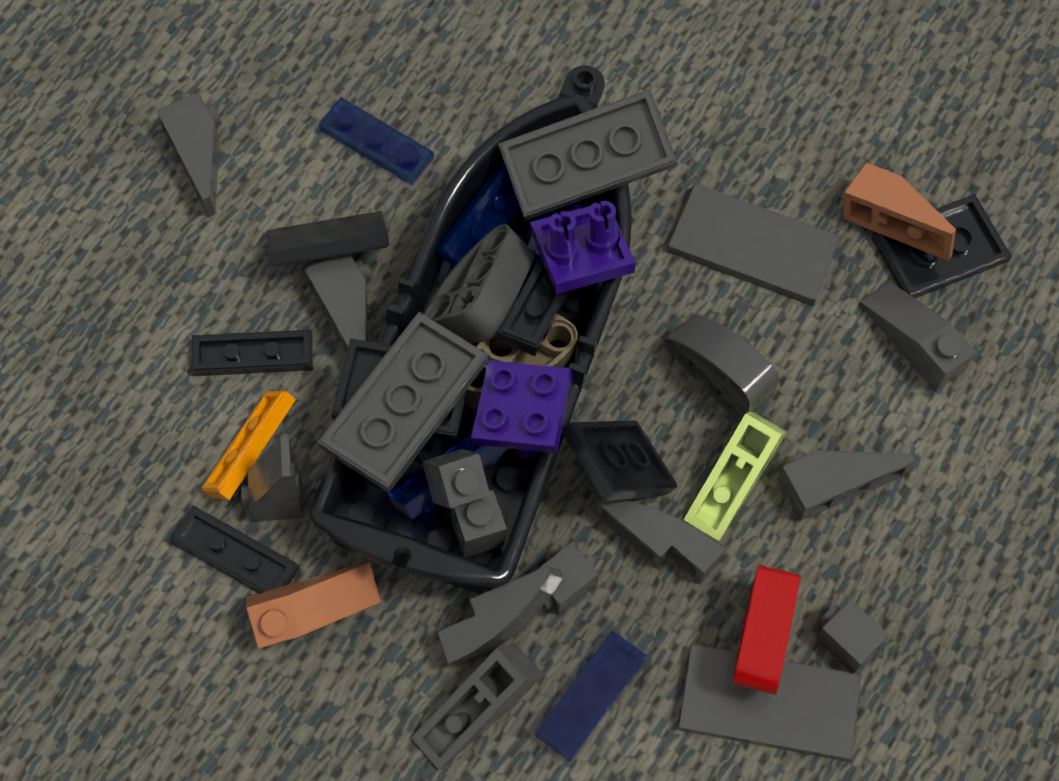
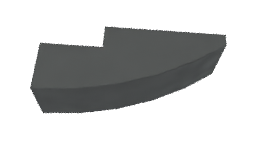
M601 498L597 502L595 515L657 569L669 557L701 584L722 561L726 548L701 530L675 516L627 500L603 501Z
M546 566L503 586L471 598L470 602L475 616L438 631L448 664L464 666L489 654L511 639L532 620L549 600L563 579L561 571Z

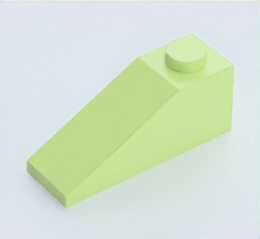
M754 412L745 413L683 520L720 541L787 432Z

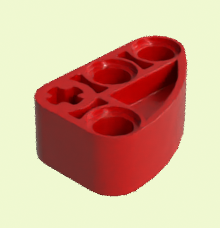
M762 565L757 566L749 594V604L747 605L732 685L776 695L782 674L801 574Z

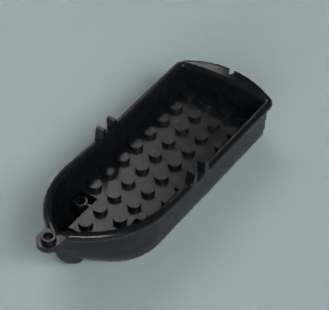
M587 65L573 68L567 74L557 99L531 109L500 128L483 142L462 164L438 200L406 279L400 277L398 281L399 297L395 305L389 304L387 307L386 328L379 343L393 345L418 312L424 315L431 299L453 268L482 238L499 225H508L535 255L518 296L541 257L531 234L530 222L551 217L555 213L558 215L563 211L569 212L588 207L596 202L599 204L600 201H609L616 208L615 219L628 247H630L632 213L628 184L525 221L498 145L501 142L598 108L605 86L604 77L599 70ZM623 276L571 290L559 312V315L570 321L578 332L576 357L568 367L571 369L573 378L562 429L570 423ZM560 340L550 342L556 348L567 346L565 342ZM480 342L474 343V344H472V345L475 346V347H477V345H478ZM498 349L492 352L494 355L498 357H504L510 354L509 351L504 349ZM475 379L470 386L475 388L483 387L484 381ZM465 405L457 442L431 437L390 492L385 491L331 456L311 504L310 516L313 523L325 531L337 546L355 551L391 568L393 565L406 569L405 573L445 582L481 595L505 585L513 577L564 436L561 433L558 453L539 451L532 458L521 457L517 454L516 449L476 445L471 436L477 409ZM459 449L480 454L489 491H494L507 527L504 546L469 557H463L451 522V509L433 503L422 463L423 461Z

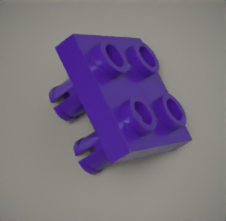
M600 201L599 204L596 202L588 207L569 212L563 211L558 215L555 213L551 217L530 222L532 237L556 294L635 273V261L615 219L616 208L611 202Z
M488 360L471 436L473 442L476 445L516 449L517 454L524 458H532L539 451L558 453L573 378L571 369Z

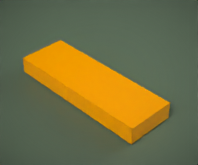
M287 391L265 392L202 486V492L213 499H231L247 475L248 469L255 463L296 401Z

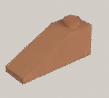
M866 163L844 192L843 219L949 261L953 254L956 229L902 176Z
M369 561L246 597V608L258 649L302 636L381 603Z

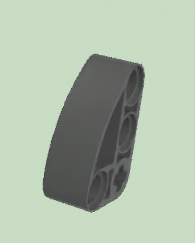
M503 224L495 227L453 268L431 299L424 315L470 344L491 339L499 332L514 305L534 260V252L508 225Z
M694 314L664 339V345L671 356L676 354L680 358L677 362L697 382L701 379L709 387L706 391L737 422H741L745 413L756 412L773 397L779 383V376L774 366L752 345L722 324L707 317Z

